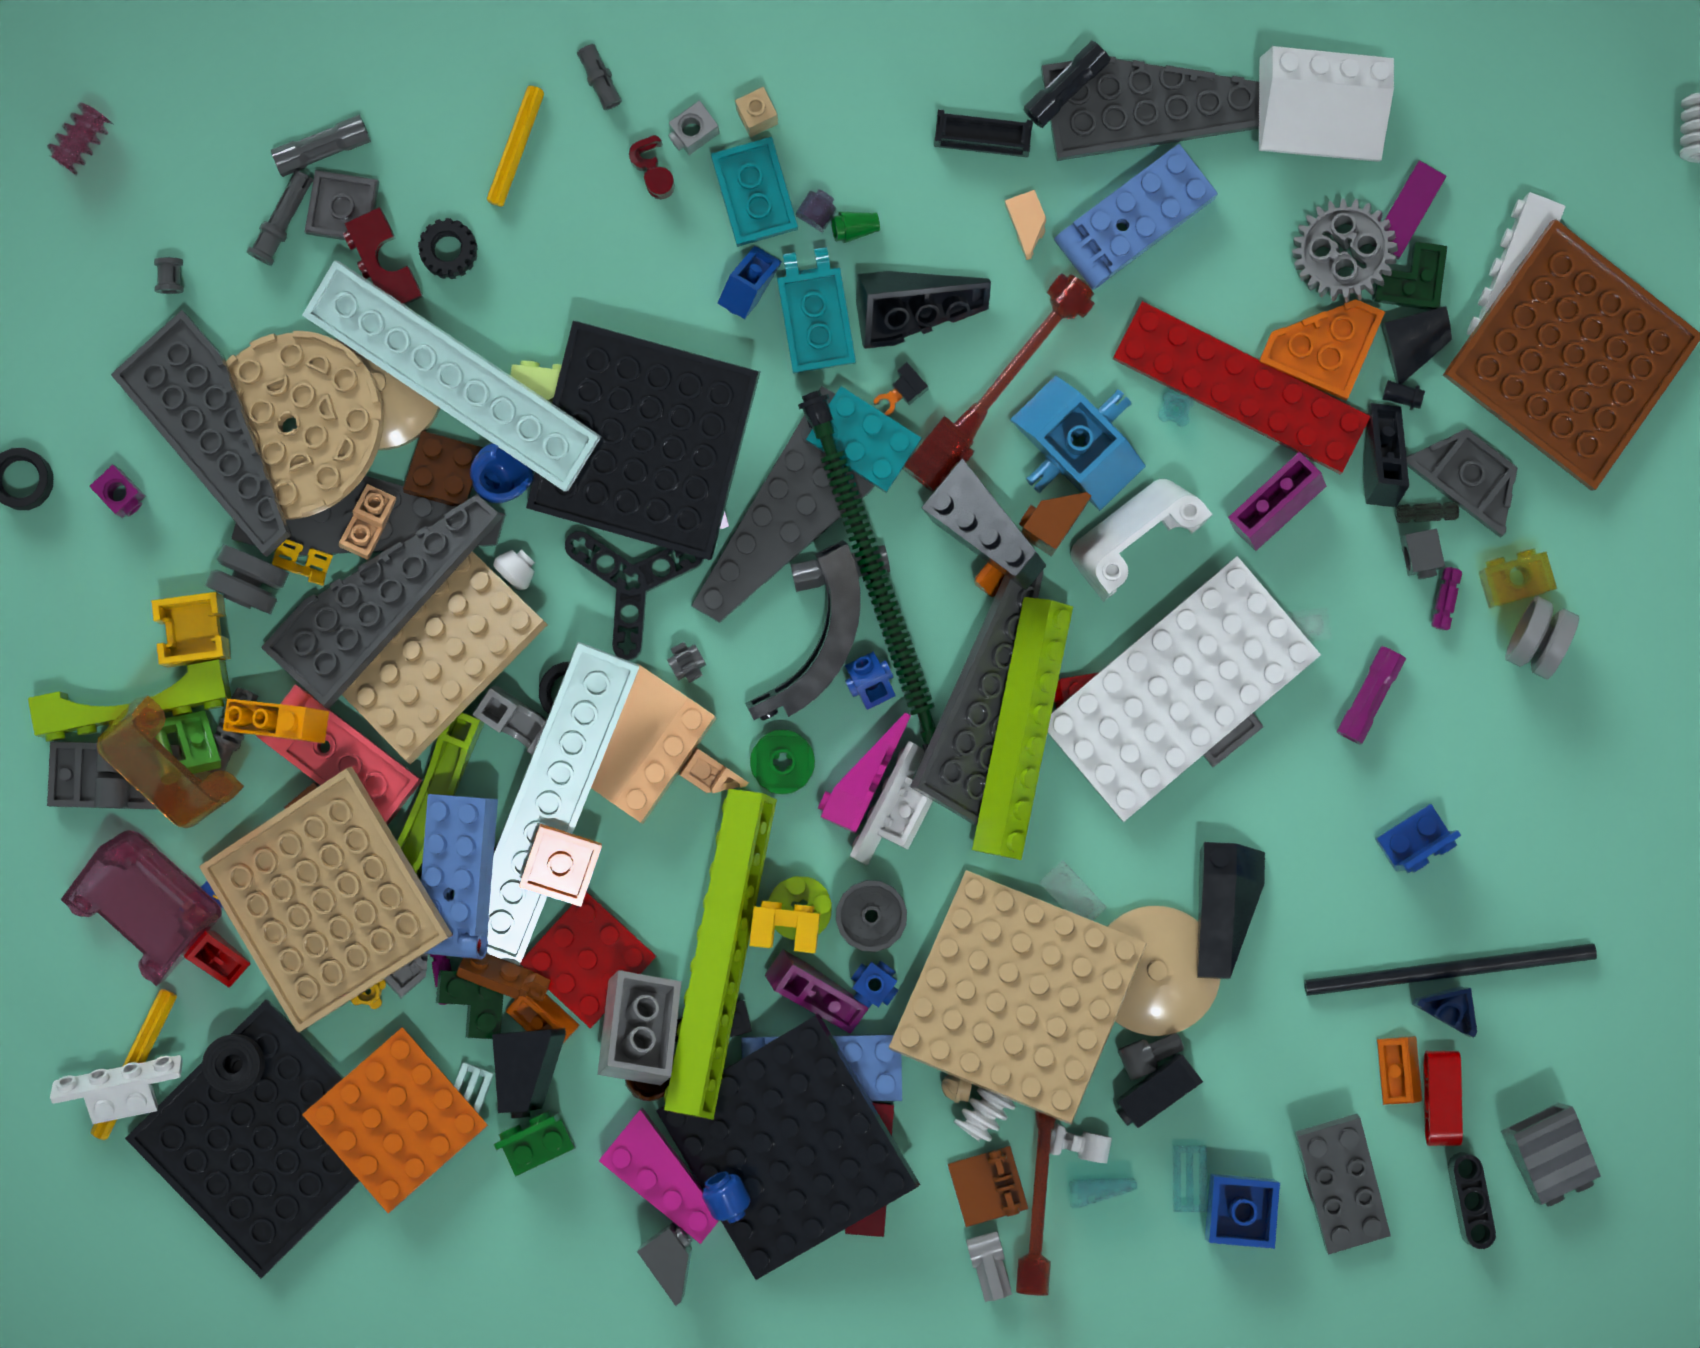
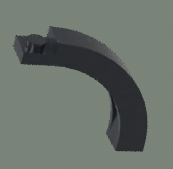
M844 540L815 554L823 573L827 592L826 619L816 648L806 663L787 681L745 703L753 720L758 718L761 720L769 719L778 713L777 708L783 706L788 717L800 711L815 700L830 685L845 663L854 643L859 624L861 592L855 561L848 544Z

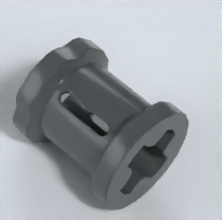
M172 257L154 259V265L157 266L158 285L155 286V292L161 294L183 293L184 287L180 285V267L183 266V259Z

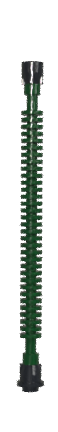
M820 390L802 396L803 403L798 404L799 410L803 409L809 428H813L816 439H820L826 457L820 460L821 463H829V465L823 468L824 471L831 469V473L826 474L827 479L834 477V481L829 482L830 487L837 486L836 489L831 490L833 495L840 494L834 500L836 503L840 501L843 503L837 506L838 511L842 509L846 511L841 513L840 517L841 519L848 517V520L843 522L844 526L851 525V528L845 531L847 534L852 532L854 536L848 538L849 542L855 540L857 544L851 545L852 550L859 548L860 552L854 553L855 558L862 557V560L856 561L858 566L865 565L864 568L859 570L861 574L865 572L868 574L862 577L863 582L867 580L871 582L866 584L865 587L866 589L873 588V591L868 593L869 597L876 596V599L871 600V604L875 605L878 603L879 607L873 609L874 613L880 611L882 613L876 616L877 621L884 619V623L879 624L880 629L887 627V630L883 631L882 635L883 637L890 636V638L884 640L885 644H893V646L887 649L888 652L895 651L896 653L891 655L890 658L891 660L898 659V662L893 663L894 668L901 667L900 670L896 671V675H904L898 681L900 684L905 682L907 684L902 686L901 689L902 692L907 690L910 692L905 694L904 698L905 700L912 698V701L907 702V706H915L909 712L911 715H918L923 729L920 733L924 742L922 747L925 753L936 730L929 710L934 708L935 705L934 702L927 704V701L932 699L931 695L924 696V693L929 692V688H921L927 682L925 679H918L924 676L923 671L917 673L915 671L921 668L920 663L913 665V662L917 661L918 657L917 655L910 656V654L916 652L914 647L907 648V646L913 644L912 640H904L910 634L909 632L902 633V630L907 629L906 624L899 625V622L904 621V617H896L897 614L902 612L900 608L895 610L893 608L899 605L898 600L893 602L890 600L896 597L895 592L888 594V591L893 589L892 584L885 586V583L890 581L889 577H882V575L888 573L887 569L880 571L879 567L885 565L884 561L877 563L876 560L882 558L881 553L874 555V551L879 550L878 545L871 546V543L877 542L875 537L868 538L869 535L874 534L873 530L866 531L865 529L871 526L870 521L866 523L862 521L868 518L867 514L860 515V512L864 511L865 507H857V504L863 501L862 498L856 500L854 496L860 494L859 490L853 492L851 490L857 487L856 482L849 484V480L854 479L853 474L846 475L847 472L852 471L850 466L843 467L844 464L849 463L847 458L843 460L840 458L846 455L845 450L838 452L832 434L835 432L831 423L833 417L827 402L830 399L829 395H821Z

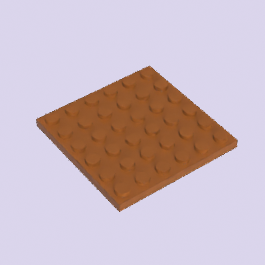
M1555 219L1546 227L1443 373V376L1592 491L1598 488L1700 341V332Z

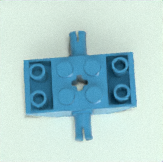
M1055 376L1010 419L1045 455L1046 460L1026 478L1027 482L1032 486L1042 477L1034 487L1038 493H1041L1058 474H1061L1081 493L1087 492L1092 495L1089 501L1101 511L1146 467L1127 439L1112 424L1127 407L1132 405L1127 396L1118 405H1115L1123 397L1124 393L1117 389L1097 409L1078 390L1058 376ZM1074 435L1076 438L1084 436L1085 441L1083 444L1085 447L1074 446L1072 444L1074 440L1072 436Z

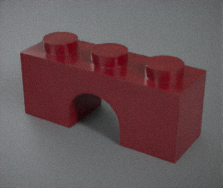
M380 207L344 223L348 230L343 233L344 238L351 251L357 249L362 259L357 264L365 279L371 278L375 286L404 305L424 297L410 267L406 266L397 271H387L379 263L378 253L385 243L396 239Z

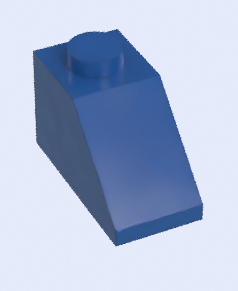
M754 246L730 274L717 304L726 308L730 313L745 319L758 304L782 261Z

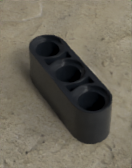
M1459 1152L1450 1158L1448 1173L1462 1239L1467 1244L1477 1249H1486L1494 1243L1496 1230L1483 1166L1477 1157L1465 1152ZM1469 1159L1472 1163V1171L1468 1176L1462 1177L1458 1172L1459 1163ZM1476 1192L1479 1197L1478 1205L1473 1209H1467L1465 1206L1466 1195ZM1482 1224L1485 1228L1484 1238L1480 1241H1473L1471 1237L1472 1228Z

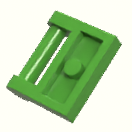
M205 710L155 720L148 725L150 737L155 739L162 762L161 774L164 781L174 782L185 775L221 768V759ZM176 732L184 760L176 762L167 737L169 733Z

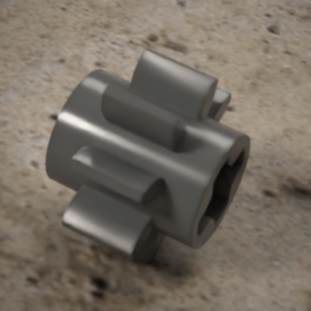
M682 642L671 648L674 656L667 659L678 681L686 677L690 683L703 676L699 669L706 666V663L695 644L687 648L686 644Z

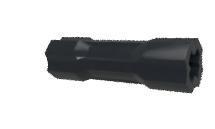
M1091 41L1045 89L1040 90L1024 106L1023 110L1037 126L1043 128L1060 111L1065 103L1110 63L1109 55L1098 43Z

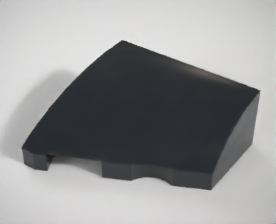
M1446 306L1383 324L1391 353L1389 357L1396 383L1403 384L1452 340L1450 320Z

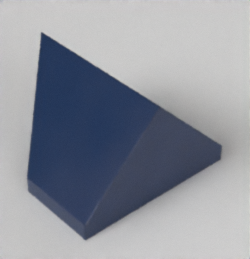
M1456 987L1414 999L1412 1005L1468 1037L1474 1038L1476 1036L1477 1025L1471 988Z

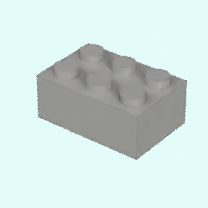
M620 970L609 979L597 1075L655 1085H662L671 1077L682 981Z

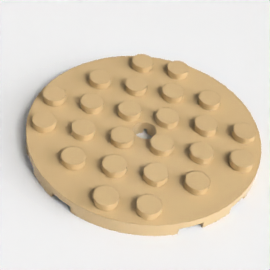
M293 331V333L281 335L273 333L250 342L251 346L240 352L237 356L232 355L226 360V364L285 520H294L318 514L337 504L350 494L365 477L377 455L382 438L383 404L380 391L369 369L363 361L342 343L325 335L309 331ZM288 418H295L297 428L290 432H283V423Z

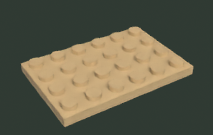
M472 551L347 688L342 696L411 765L548 624Z

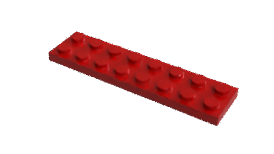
M1143 301L1113 357V360L1297 453L1300 452L1303 456L1340 475L1343 473L1370 419L1369 415L1286 373L1260 363L1258 359Z

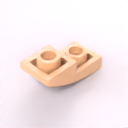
M367 484L353 509V517L339 541V547L369 560L396 502V497Z

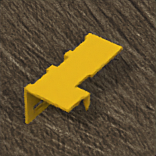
M286 539L277 547L272 565L295 574L309 577L308 582L321 586L324 585L326 573L333 555L310 548L306 564L302 566L296 564L298 555L303 549L302 544ZM286 543L295 546V549L286 547L283 544ZM281 554L292 558V560L290 561L279 557V555ZM315 554L327 557V559L315 557ZM310 565L322 568V571L310 568Z

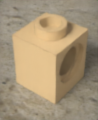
M764 86L735 100L736 111L750 138L778 125V115Z

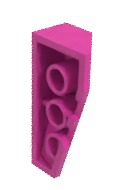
M904 713L834 787L832 793L825 791L818 806V809L823 811L821 818L850 832L857 833L911 715Z

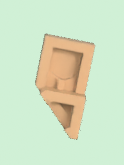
M1035 190L1005 200L1006 209L1017 232V239L1026 260L1032 258L1037 242L1045 234L1046 216Z
M698 748L694 750L678 774L705 793H718L728 789L746 787L749 783Z

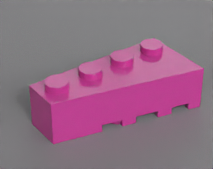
M642 1107L600 1158L599 1162L701 1244L719 1221L714 1219L702 1198L703 1190L698 1181H696L685 1163L676 1154Z

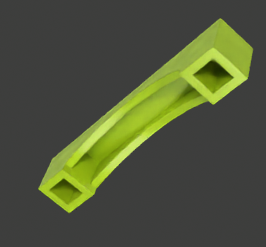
M217 659L187 665L188 672L175 684L152 697L117 706L83 705L68 700V694L60 691L29 697L28 702L34 735L42 738L45 737L46 742L65 739V733L77 731L78 735L96 733V727L109 724V729L129 726L128 720L140 718L141 723L159 720L162 713L172 712L173 716L192 713V707L204 705L205 710L223 707V701L232 697L226 664L224 661Z

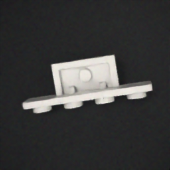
M908 741L905 748L899 752L897 764L891 776L884 781L882 793L876 805L870 809L867 815V822L861 834L853 842L850 857L865 865L869 864L882 837L908 850L933 800L910 787L913 781L912 778L925 754L924 750L915 743Z
M181 1055L172 1057L161 1056L148 1062H132L123 1067L109 1070L98 1069L89 1074L64 1076L53 1082L50 1099L52 1104L84 1098L92 1124L156 1112L158 1102L152 1084L180 1078L183 1060Z

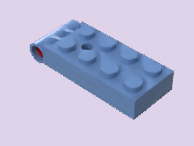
M1178 144L1074 221L1072 225L1060 232L1054 238V241L1091 289L1094 290L1214 201L1218 193L1181 145ZM1123 223L1126 225L1127 230L1120 231L1116 225Z
M428 794L421 883L453 936L424 954L483 959L487 953L498 799Z
M894 1034L832 1035L871 1101H902L901 1054L889 1049ZM780 1036L741 1037L742 1059Z

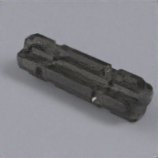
M1445 502L1443 505L1440 503L1414 504L1413 507H1410V504L1398 505L1395 508V518L1398 523H1407L1411 520H1414V522L1440 521L1441 518H1444L1445 521L1456 520L1459 518V506L1457 502Z

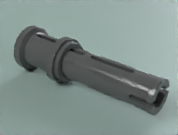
M295 170L270 219L259 227L261 232L253 247L247 249L249 255L272 266L274 263L273 256L280 243L285 242L287 239L285 231L312 184V178Z

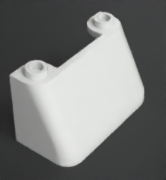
M1158 479L1077 540L1071 550V560L1104 602L1117 592L1116 589L1125 582L1128 576V566L1119 554L1161 521L1169 531L1176 527H1183L1192 534L1203 526L1213 514L1195 495L1170 480Z

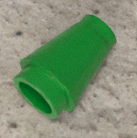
M839 212L838 215L831 218L832 233L836 242L843 241V243H847L880 231V221L877 213Z

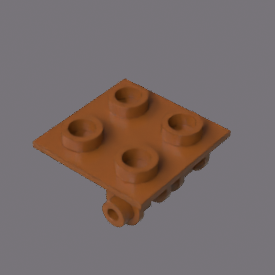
M1010 1146L948 1164L966 1227L1006 1215L1007 1217L1019 1214L1020 1211L1028 1209Z

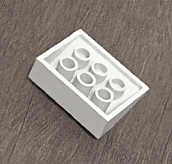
M1272 46L1260 57L1259 151L1380 162L1382 160L1394 91V58Z

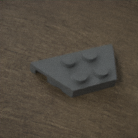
M1464 429L1447 439L1406 457L1407 467L1500 538L1506 533V520L1508 510L1511 507L1512 489L1518 467L1468 429Z

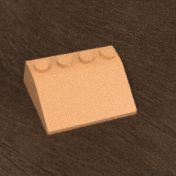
M639 665V670L591 789L644 824L717 719L716 716Z

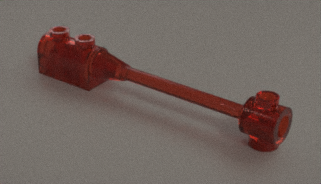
M1063 273L1058 276L1046 292L1051 297L1049 301L1053 309L1052 312L978 403H974L955 423L945 416L941 419L904 465L905 472L925 488L934 492L962 458L967 463L975 452L970 447L974 443L973 440L992 404L1062 318L1074 320L1077 315L1084 318L1095 305L1090 300L1094 292L1082 280L1071 274L1068 277Z
M1035 1110L1038 1141L1029 1253L1018 1259L1016 1292L1026 1295L1047 1296L1049 1295L1051 1261L1042 1255L1051 1130L1054 1128L1056 1118Z

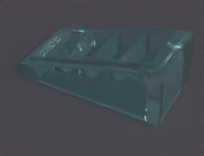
M1134 1178L1072 1179L1069 1181L1070 1206L1072 1209H1077L1137 1189V1182Z

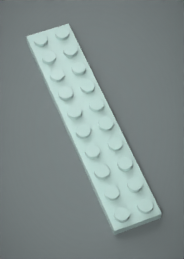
M340 261L332 263L302 316L493 444L498 445L506 453L563 491H569L602 437Z
M581 642L577 643L494 851L487 954L520 966L547 898L545 895L519 887V882L539 824L573 834L639 670L638 664Z

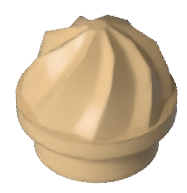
M948 1074L941 1084L944 1095L953 1100L954 1103H959V1100L968 1102L972 1084Z

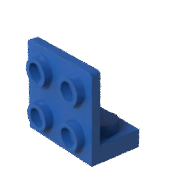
M1429 804L1378 836L1375 840L1395 871H1406L1407 873L1412 871L1414 873L1430 863L1427 859L1430 855H1443L1456 847L1457 844L1454 840L1459 838L1461 834L1458 830L1448 831L1432 804Z

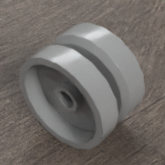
M1536 596L1530 602L1516 626L1507 647L1505 660L1519 667L1531 660L1532 673L1547 680L1555 673L1568 651L1578 627L1579 615L1562 609L1552 617V603Z

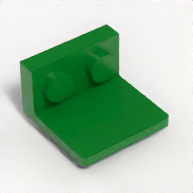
M550 1110L528 1120L530 1126L523 1130L519 1124L498 1134L500 1141L494 1144L495 1149L503 1148L515 1177L576 1148L560 1113L552 1116Z

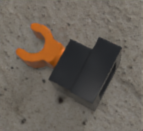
M907 362L897 370L900 378L892 384L894 389L887 394L878 395L873 401L874 405H878L882 400L890 402V408L884 413L887 416L894 413L895 405L902 398L910 405L929 390L928 385Z

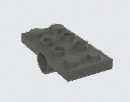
M50 742L47 806L179 810L180 779L174 782L163 780L161 774L163 766L155 744ZM170 745L175 762L181 761L182 751L180 745Z
M1356 1113L1296 1131L1295 1136L1305 1170L1306 1187L1315 1208L1325 1250L1328 1255L1390 1237L1391 1234L1360 1116Z

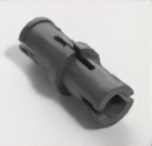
M595 44L581 48L577 55L588 75L587 82L589 86H593L603 110L615 108L622 100L611 80L612 74L609 68H605Z

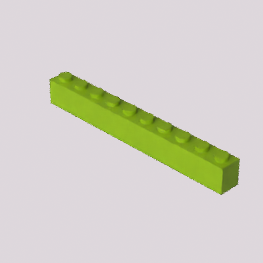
M728 789L727 798H725L722 805L723 818L721 828L716 835L717 848L714 861L710 866L708 893H706L703 900L704 913L702 923L697 930L698 943L695 957L690 965L691 978L689 988L684 995L685 1008L682 1021L679 1023L677 1030L678 1043L676 1053L673 1055L672 1073L669 1086L664 1094V1110L714 1120L751 933L753 909L757 903L777 799L764 793Z

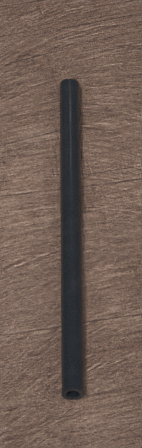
M1592 943L1304 980L1306 996L1595 960L1597 959L1595 944Z

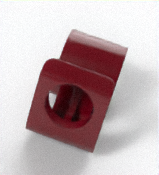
M653 135L632 144L629 150V158L632 166L637 170H646L644 181L647 190L652 197L661 200L671 196L675 185L671 172L664 167H657V157L644 159L640 156L641 153L663 145L662 140L658 136Z

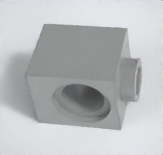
M700 100L669 122L670 131L672 132L668 135L670 140L679 151L684 148L688 155H691L720 134L717 123ZM689 124H696L700 127L699 133L695 136H687L683 133V130Z

